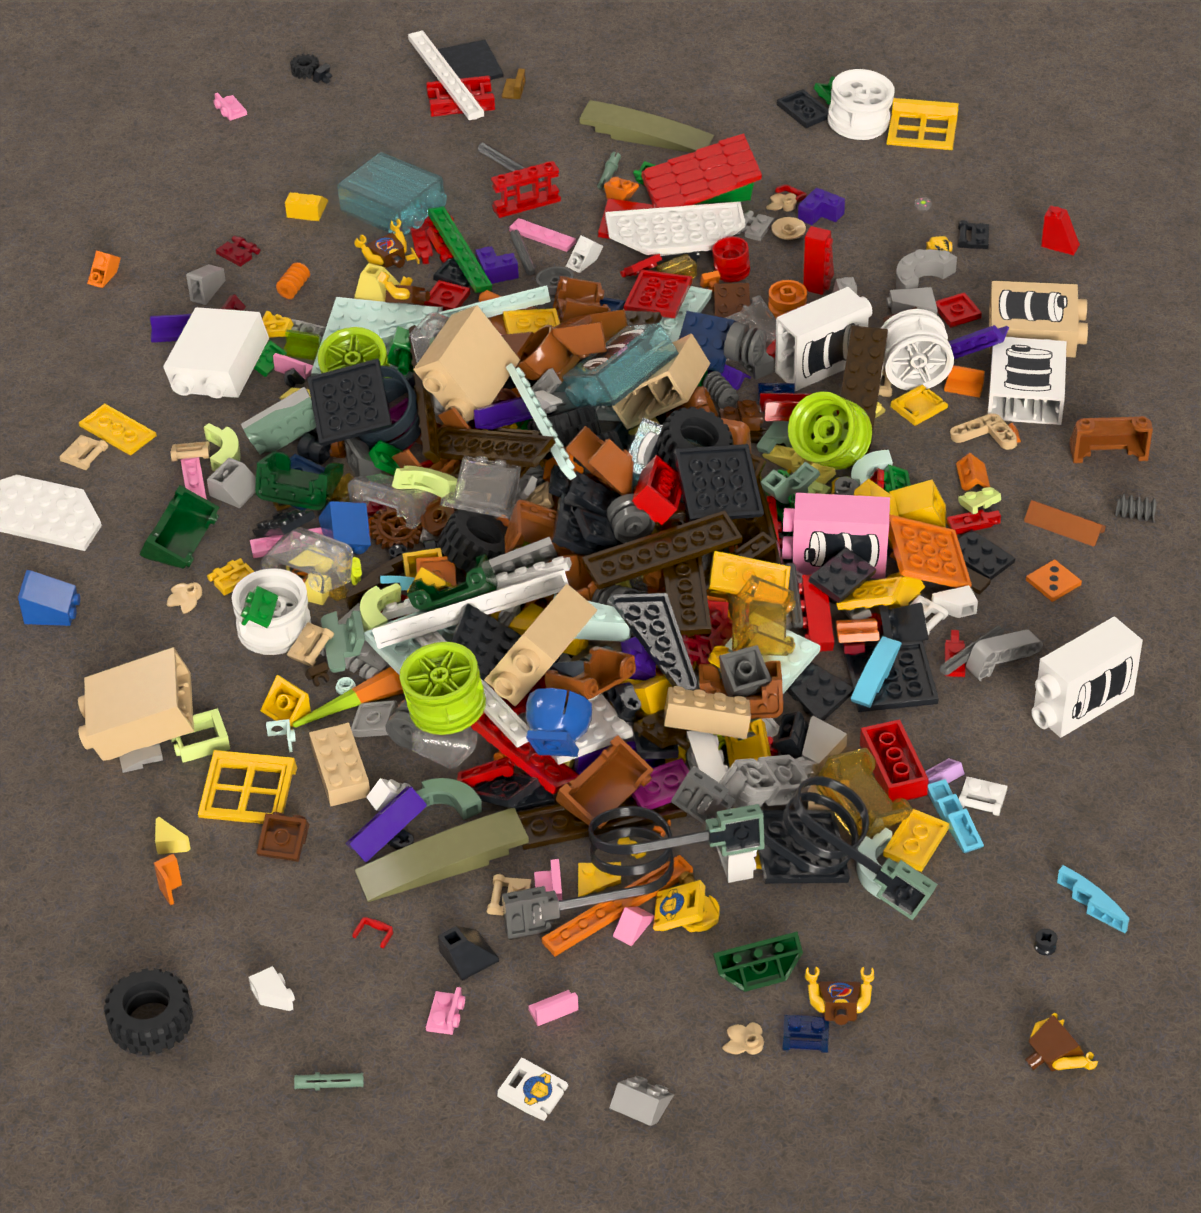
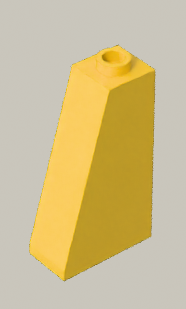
M531 603L513 619L508 627L523 635L544 609ZM573 639L563 653L577 656L582 650L587 648L589 640Z

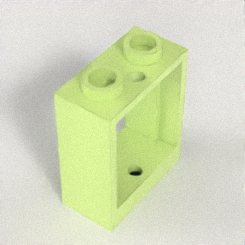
M218 708L193 715L194 732L214 727L217 735L216 738L183 746L180 736L171 739V742H176L173 745L176 756H181L183 763L212 755L214 750H230L228 735Z

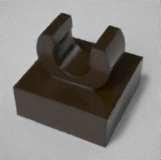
M326 662L307 669L305 675L308 681L313 679L314 685L318 687L320 685L318 678H323L326 683L329 682V676L326 674L329 667Z

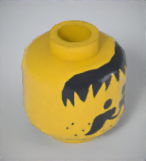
M946 236L931 237L929 242L926 243V250L952 252V242L948 241Z

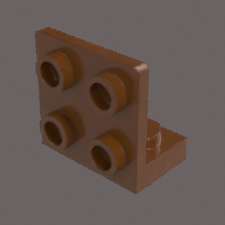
M749 283L714 284L715 316L722 318L750 317Z

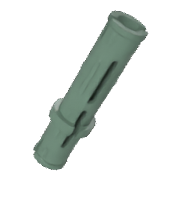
M612 152L609 160L606 161L605 170L597 185L598 189H602V186L610 181L614 172L617 171L618 162L621 159V155L618 152L616 157H614L616 152Z
M315 1072V1075H294L295 1089L315 1088V1091H320V1088L364 1087L363 1073L320 1074V1072ZM351 1079V1081L346 1082H331V1080ZM327 1080V1082L307 1083V1081Z

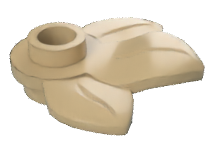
M793 193L786 195L774 194L770 197L772 203L766 206L768 210L783 208L784 211H792L796 208V195Z
M195 582L177 584L171 588L173 594L168 597L166 605L168 607L180 605L183 614H186L197 605V600L202 596V587Z
M751 1022L747 1027L737 1024L727 1029L731 1040L722 1047L725 1052L740 1054L746 1051L748 1054L754 1055L762 1051L764 1039L761 1036L762 1028L759 1024Z

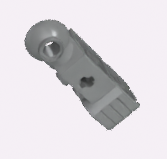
M790 755L759 757L758 760L752 758L738 759L734 761L719 783L728 788L729 792L727 794L736 800L731 807L732 809L759 804L761 807L764 802L768 806L788 804L790 799L794 797L799 785L804 780L815 777L819 771V765L813 761L805 760L804 757L794 759ZM811 786L803 788L801 793L807 792Z

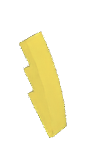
M776 445L770 454L763 453L764 458L787 470L791 469L793 473L806 461L819 470L820 476L815 481L826 484L836 475L835 468L808 461L790 447Z

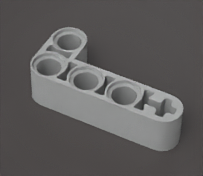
M1030 630L982 639L974 645L966 668L979 681H982V678L991 676L996 664L1029 657L1039 652L1043 647V643Z

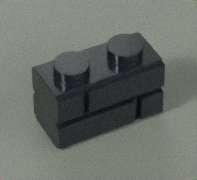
M797 711L782 716L775 745L781 751V755H790L794 759L802 756L809 727L807 722L804 721L801 712Z

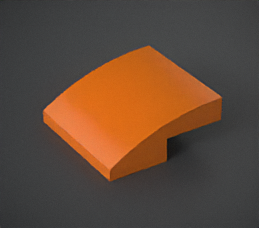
M875 618L836 620L839 643L879 641V632Z

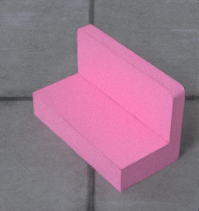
M277 353L273 355L275 371L285 374L286 371L295 369L305 380L311 375L312 365Z
M559 859L551 860V871L534 873L535 888L545 886L546 892L555 890L558 900H562Z
M567 990L529 1005L528 1008L537 1026L577 1011L578 996L576 993L571 994Z

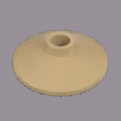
M794 217L780 218L772 224L773 234L781 239H797L803 236L806 231L804 222Z

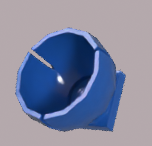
M545 688L537 689L529 694L526 702V722L530 730L527 731L526 739L538 755L578 757L579 748L575 742L588 731L592 720V703L582 695L569 691L565 713H563L567 690Z

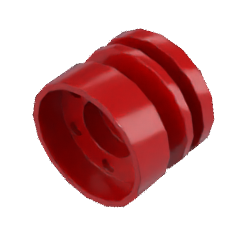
M725 237L713 245L714 271H719L720 280L730 283L739 282L749 275L751 271L749 247L744 239Z

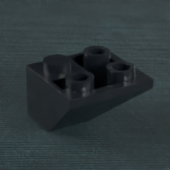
M455 926L438 935L439 952L461 981L499 962L498 956L476 929Z

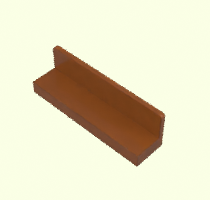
M1033 500L1030 502L1024 519L1026 523L1091 546L1096 545L1100 532L1104 533L1106 528L1105 525Z

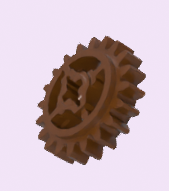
M396 505L393 506V509L386 506V512L379 509V514H374V519H371V538L376 539V545L382 543V549L386 547L390 549L397 544L413 549L414 543L419 544L423 527L421 519H417V513L411 515V509L404 511V506H401L400 509H397Z

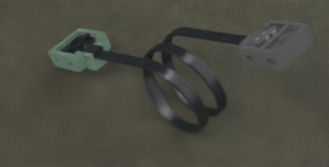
M693 766L671 802L705 825V820L712 817L717 818L716 811L731 809L736 800L727 794L729 792L728 788ZM815 776L804 780L796 790L794 797L786 805L783 821L790 836L805 850L826 859L846 857L843 861L830 866L812 864L764 833V844L797 867L810 873L821 875L834 873L843 868L853 858L876 874L873 881L882 886L876 896L912 921L938 885L902 860L896 863L888 857L883 866H880L858 851L857 848L865 839L869 829L867 808L862 799L852 789L828 777ZM810 785H821L831 788L848 798L855 805L861 816L862 832L860 838L853 817L842 805L822 794L813 792L801 793V790ZM801 801L819 803L838 814L849 828L851 845L818 824L806 812ZM794 804L797 815L810 830L839 850L824 849L804 837L791 819V805Z
M759 804L716 811L717 818L705 820L706 831L672 837L670 826L666 820L655 811L645 807L624 806L600 813L592 819L588 828L589 839L592 843L590 857L597 869L611 875L634 876L652 872L663 866L669 859L670 864L665 874L656 881L645 885L558 900L555 890L546 892L545 886L502 894L505 930L508 939L551 931L550 920L560 918L559 911L646 895L661 889L669 882L673 875V847L708 841L710 847L718 846L722 856L764 849L763 812ZM626 816H638L657 823L665 831L668 838H663L655 831L642 827L614 829L598 837L593 832L606 821ZM625 837H642L652 840L636 844L607 843ZM597 849L616 855H631L661 849L665 850L662 855L650 862L629 866L609 864L601 861L595 855Z

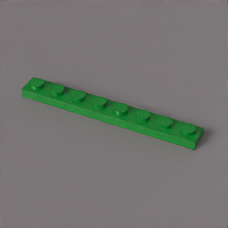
M445 207L429 208L428 215L474 292L492 291L491 282Z

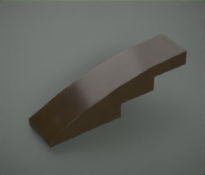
M403 555L386 562L358 582L346 594L347 608L350 610L360 603L364 594L371 588L377 586L382 590V588L393 584H381L380 576H397L404 573Z

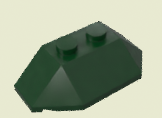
M793 932L713 953L718 975L741 991L746 992L787 981L798 960L801 958L803 950L798 932Z

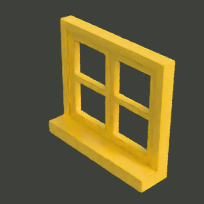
M893 98L887 145L953 150L959 103ZM899 118H920V126L898 125ZM927 119L948 121L947 129L926 127ZM897 130L919 131L918 139L896 137ZM925 132L947 133L946 141L924 140Z
M214 750L198 817L263 824L266 813L246 811L250 793L276 795L272 813L280 812L284 814L292 775L296 774L297 771L295 758ZM221 768L247 770L244 785L218 784ZM255 771L281 773L278 788L252 787ZM216 789L242 792L238 810L212 808Z

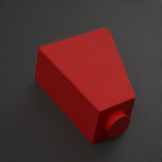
M1050 205L1044 216L1041 247L1074 255L1080 244L1068 211Z

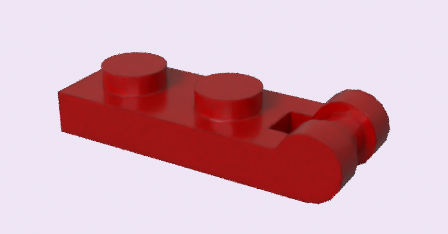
M504 757L458 772L457 780L473 787L479 782H489L501 775L510 777L514 773L515 763L508 757Z

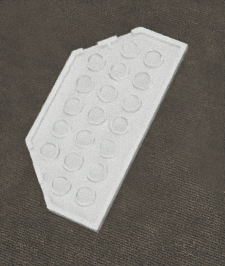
M741 202L605 212L609 238L645 255L712 250L713 245L718 240L725 237H733L745 227Z
M14 475L0 480V532L86 551L102 526L83 489L21 475Z

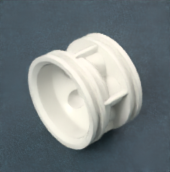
M865 69L848 70L837 75L832 84L831 104L827 117L830 127L838 134L856 140H869L883 134L889 126V108L893 103L895 91L891 81L882 74Z

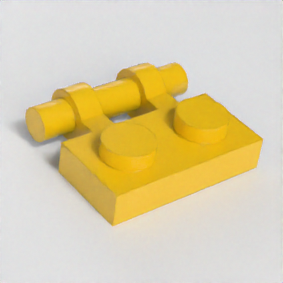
M239 558L236 561H229L222 568L218 567L212 570L213 572L208 574L207 578L210 582L214 581L215 587L225 596L233 592L239 581L254 571Z

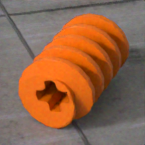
M293 263L276 284V289L280 296L293 299L310 277L309 269L302 263Z

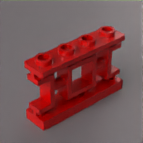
M490 76L460 79L484 111L495 110L494 94H485V92H492ZM440 81L426 83L428 99L436 98L429 100L431 117L463 113Z
M545 162L492 177V188L495 193L501 192V199L493 201L494 205H492L498 218L560 202L561 197L558 194V187L556 184L551 185V178L559 176V168L555 162ZM544 177L543 181L538 182V178ZM532 184V191L520 194L521 186ZM513 186V189L507 190V187ZM545 187V191L539 192L540 188ZM514 196V199H512V200H508V198H507V197Z

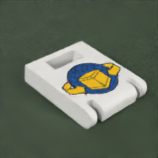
M521 1057L499 1088L497 1097L545 1121L547 1114L551 1113L562 1097L563 1090L568 1088V1084ZM519 1074L523 1079L515 1089L511 1084Z

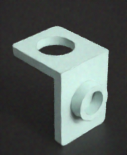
M289 719L266 722L268 736L287 734L289 752H292V742H296L295 730H291ZM281 726L283 729L275 732L272 730V727Z

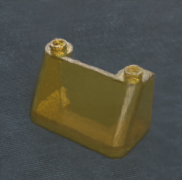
M751 575L737 594L733 603L732 651L758 645L761 655L787 656L789 653L791 654L795 649V642L793 637H786V615L789 611L792 612L795 607L794 591Z
M867 748L829 756L818 776L828 777L841 782L862 799L869 814L867 837L872 838L885 827L888 829L910 816L913 808L908 801L900 798L896 799L893 803L873 777L872 772L875 768V759ZM816 785L820 794L833 799L851 814L857 825L860 838L862 820L855 805L841 793L825 786ZM835 813L837 818L840 820V822L843 824L845 829L850 834L849 828L844 822V820L838 814Z

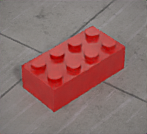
M656 455L641 471L632 499L634 505L638 509L644 510L649 514L651 520L661 525L678 509L682 494L678 472Z
M900 719L861 728L860 746L887 804L927 796L929 779Z

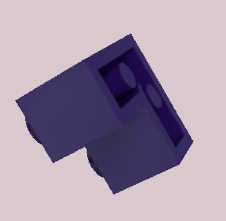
M815 188L798 205V219L810 225H813L820 217L837 222L845 213V198L819 188Z
M492 246L475 250L476 259L491 284L519 278L518 262L513 253L496 256Z
M633 637L621 642L622 653L635 655L636 671L628 679L645 681L655 677L656 664L639 640Z

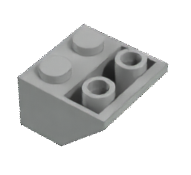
M230 457L207 479L209 495L238 508H241L256 493L255 475L244 463Z
M635 1076L618 1082L610 1109L651 1126L658 1123L674 1094L668 1092V1088L658 1084L653 1086L647 1083V1079Z

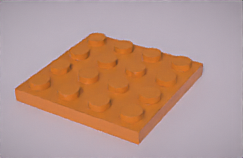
M889 514L888 532L900 575L955 588L972 586L955 530Z

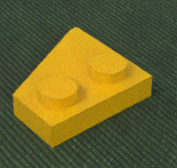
M266 311L262 318L269 338L288 336L294 325L290 318L282 317L279 314L274 316L270 311Z
M606 862L609 864L621 866V862ZM578 863V897L595 891L598 893L607 887H613L621 883V876L604 873L597 869L593 863Z

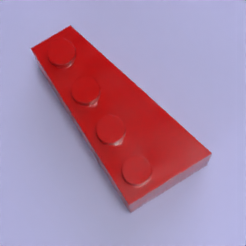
M813 226L809 228L805 235L803 285L808 292L823 295L825 290H829L834 276L833 239L831 238L830 230Z
M802 575V581L798 583L804 616L803 629H806L804 638L820 645V652L833 651L834 635L829 596L809 582L811 575Z

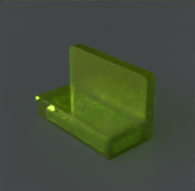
M286 330L287 343L283 348L287 352L286 356L315 360L321 344L320 335Z

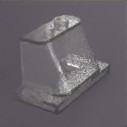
M465 456L462 459L455 491L442 497L440 506L510 519L516 505L521 466L508 465L505 460L496 459L495 462L489 461L484 456H476V458Z

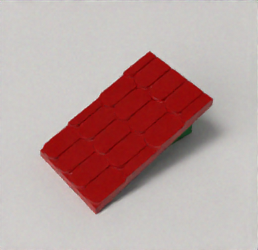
M744 134L721 140L717 144L669 159L666 163L652 166L642 171V179L654 208L751 200L754 182L762 178V173Z

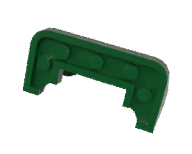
M274 451L257 462L255 492L262 500L312 510H321L328 504L343 476L344 464L330 463L325 467L324 473L321 472L320 474L291 469L289 456L285 453Z
M179 485L156 527L145 541L139 555L148 560L182 569L185 566L190 567L195 558L192 555L210 524L215 525L220 515L217 512L220 507Z
M485 553L476 557V566L467 573L466 582L438 592L435 583L429 585L420 578L412 581L407 595L412 606L424 613L497 590L498 582Z

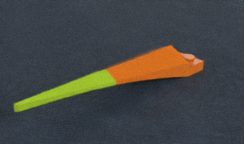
M390 666L295 721L293 727H299L362 703L403 694L400 675Z

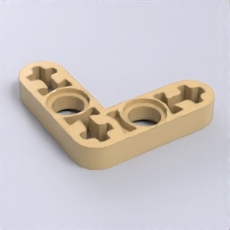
M994 413L957 425L950 430L951 439L956 443L965 442L990 433L1003 449L1010 450L1017 446L1016 434L998 414Z

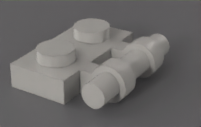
M749 210L743 214L745 227L736 235L745 232L746 238L761 241L774 223V218L761 214L752 217L754 213Z

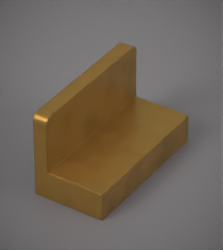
M518 69L516 79H506L502 98L521 99L526 81L525 69Z

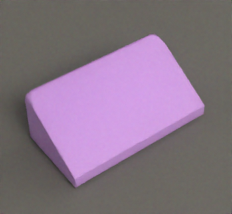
M950 758L925 771L929 779L928 785L946 779L947 783H950L965 774L962 763Z

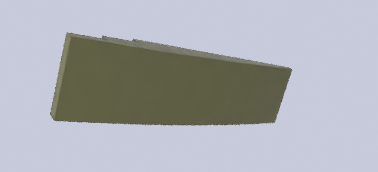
M589 100L579 118L580 124L595 126V132L610 134L611 139L689 153L709 146L714 137L713 134L667 118Z
M513 807L413 843L356 869L355 873L367 902H371L489 865V860L509 855L510 848L529 843V839Z

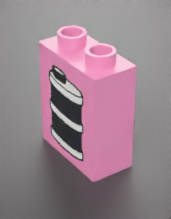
M796 493L795 509L784 508L783 531L794 532L793 537L783 536L782 559L793 560L792 563L795 564L796 571L803 575H811L847 547L876 568V573L871 578L885 579L890 497Z

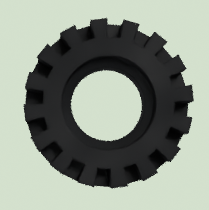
M310 54L297 55V58L293 57L290 63L292 75L294 77L298 76V79H301V77L303 79H306V77L310 79L311 76L314 77L315 70L319 68L318 58L314 55L310 56Z

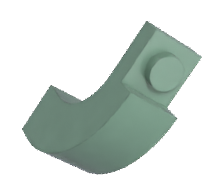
M805 461L788 478L773 469L761 481V485L764 491L783 504H789L788 497L792 495V500H794L793 494L808 493V487L820 476V472Z
M448 778L426 780L422 782V789L416 791L427 804L426 807L433 804L450 805L458 811L463 820L482 813L481 799L470 786L458 780Z

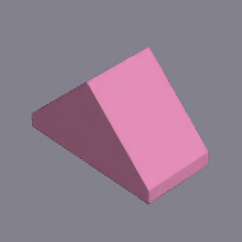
M625 907L613 937L632 946L654 920V915L639 907Z

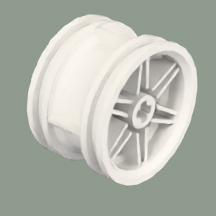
M923 309L902 311L888 319L881 327V329H888L884 367L887 378L893 385L903 390H913L920 385H924L926 389L938 385L949 375L953 367L954 357L948 342L944 323L935 313Z
M271 568L259 570L244 577L233 590L232 603L234 614L237 618L238 638L247 649L255 653L276 655L289 652L307 622L311 623L306 585L299 576L290 571ZM256 586L278 595L271 624L268 628L250 620L245 626L241 625L243 617L240 615L244 606L247 605L245 598L249 591H254Z

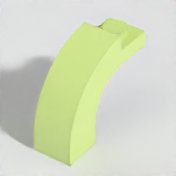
M210 423L204 426L206 440L221 448L210 457L212 470L216 471L229 457L240 462L239 441L235 432L229 427L221 430Z
M404 466V468H396L392 487L396 489H419L433 493L443 499H458L462 481L440 471L418 466Z
M398 583L382 590L375 586L364 594L360 602L364 632L388 623V619L380 612L389 603L401 602V586Z

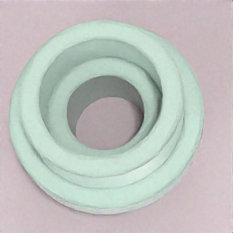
M343 677L338 680L336 691L342 695L356 687V684L351 678Z

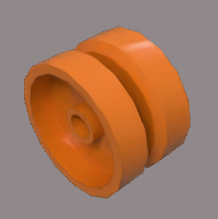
M782 280L771 285L769 289L768 311L774 319L806 305L807 289L803 284L793 280Z

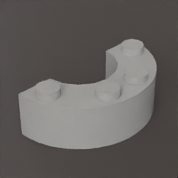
M922 249L906 255L897 265L896 290L918 288L919 278L923 276H937L945 279L956 272L957 257L948 251Z

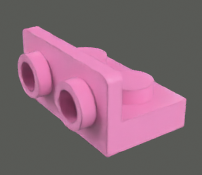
M219 93L214 94L216 109H220L222 116L227 117L229 121L247 115L246 109L233 95L222 98Z
M456 987L455 994L436 991L426 1031L453 1035L454 1028H458L460 1024L459 1009L463 1010L465 1005V996H462L460 987Z

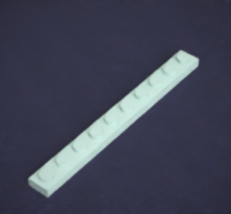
M546 285L375 328V333L378 334L384 343H389L394 336L397 326L408 330L411 326L416 325L423 334L441 330L452 314L478 305L485 316L489 318L503 314V311L526 309L551 302L549 290Z
M510 363L506 366V369L542 436L554 437L556 443L551 448V452L560 469L572 480L576 477L573 470L575 465L569 459L570 456L566 450L562 448L564 445L557 437L556 431L551 427L553 425L550 420L545 417L547 414L541 407L539 400L535 397L536 394L530 387V383L524 377V372L520 367L516 368Z

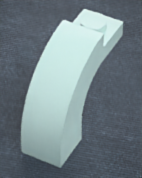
M889 450L871 452L857 460L852 468L851 478L855 479L860 486L867 479H870L877 468L885 470L888 464L892 465L893 462Z
M885 827L880 833H876L873 839L866 836L858 847V851L879 864L876 859L883 853V850L891 840L892 831ZM857 862L856 871L859 881L868 892L876 896L882 887L873 881L876 874Z

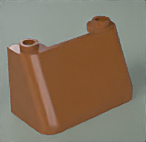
M559 276L553 308H556L560 324L576 316L611 311L607 304L600 305V300H603L604 289H602L601 283Z
M1144 416L1083 418L1078 420L1070 437L1069 444L1073 463H1083L1085 456H1091V450L1126 449L1127 454L1135 455L1138 457V461H1148L1153 431L1151 421Z
M595 646L589 649V653L592 656L589 662H584L583 673L572 678L560 675L555 670L545 672L546 688L567 690L564 708L567 705L569 691L582 695L589 700L630 678L636 671L635 655Z
M780 661L765 662L771 677L770 683L762 687L761 693L745 697L747 700H750L751 719L776 718L782 714L783 687ZM699 664L700 690L710 694L723 693L728 696L722 678H720L719 669L713 664Z
M618 735L610 741L611 745L606 750L604 749L601 755L575 780L572 779L569 785L566 783L558 791L556 801L588 825L600 813L618 808L641 785L645 787L652 780L651 774L654 769ZM608 821L599 825L598 828L601 829Z

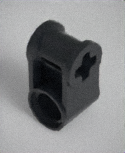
M630 682L622 683L608 689L609 700L612 702L619 719L625 722H632L635 719V712L641 707V701L638 699L633 685Z

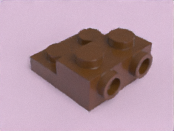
M747 399L737 401V408H719L720 418L744 422L749 426L750 431H760V424H763V413H761L760 404H756V401Z
M280 812L266 813L257 855L299 862L302 846L306 842L309 829L307 819L300 815L288 817Z

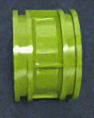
M349 327L334 332L323 341L318 352V365L321 374L377 358L381 366L390 367L383 340L378 334L362 327Z
M822 391L806 396L794 408L789 419L788 437L791 446L802 458L822 466L840 470L853 466L857 460L866 454L871 444L872 425L869 416L858 404L834 393Z
M454 642L428 644L414 651L403 662L399 676L411 720L422 731L437 735L453 734L470 727L483 714L486 707V696L475 655L465 646Z

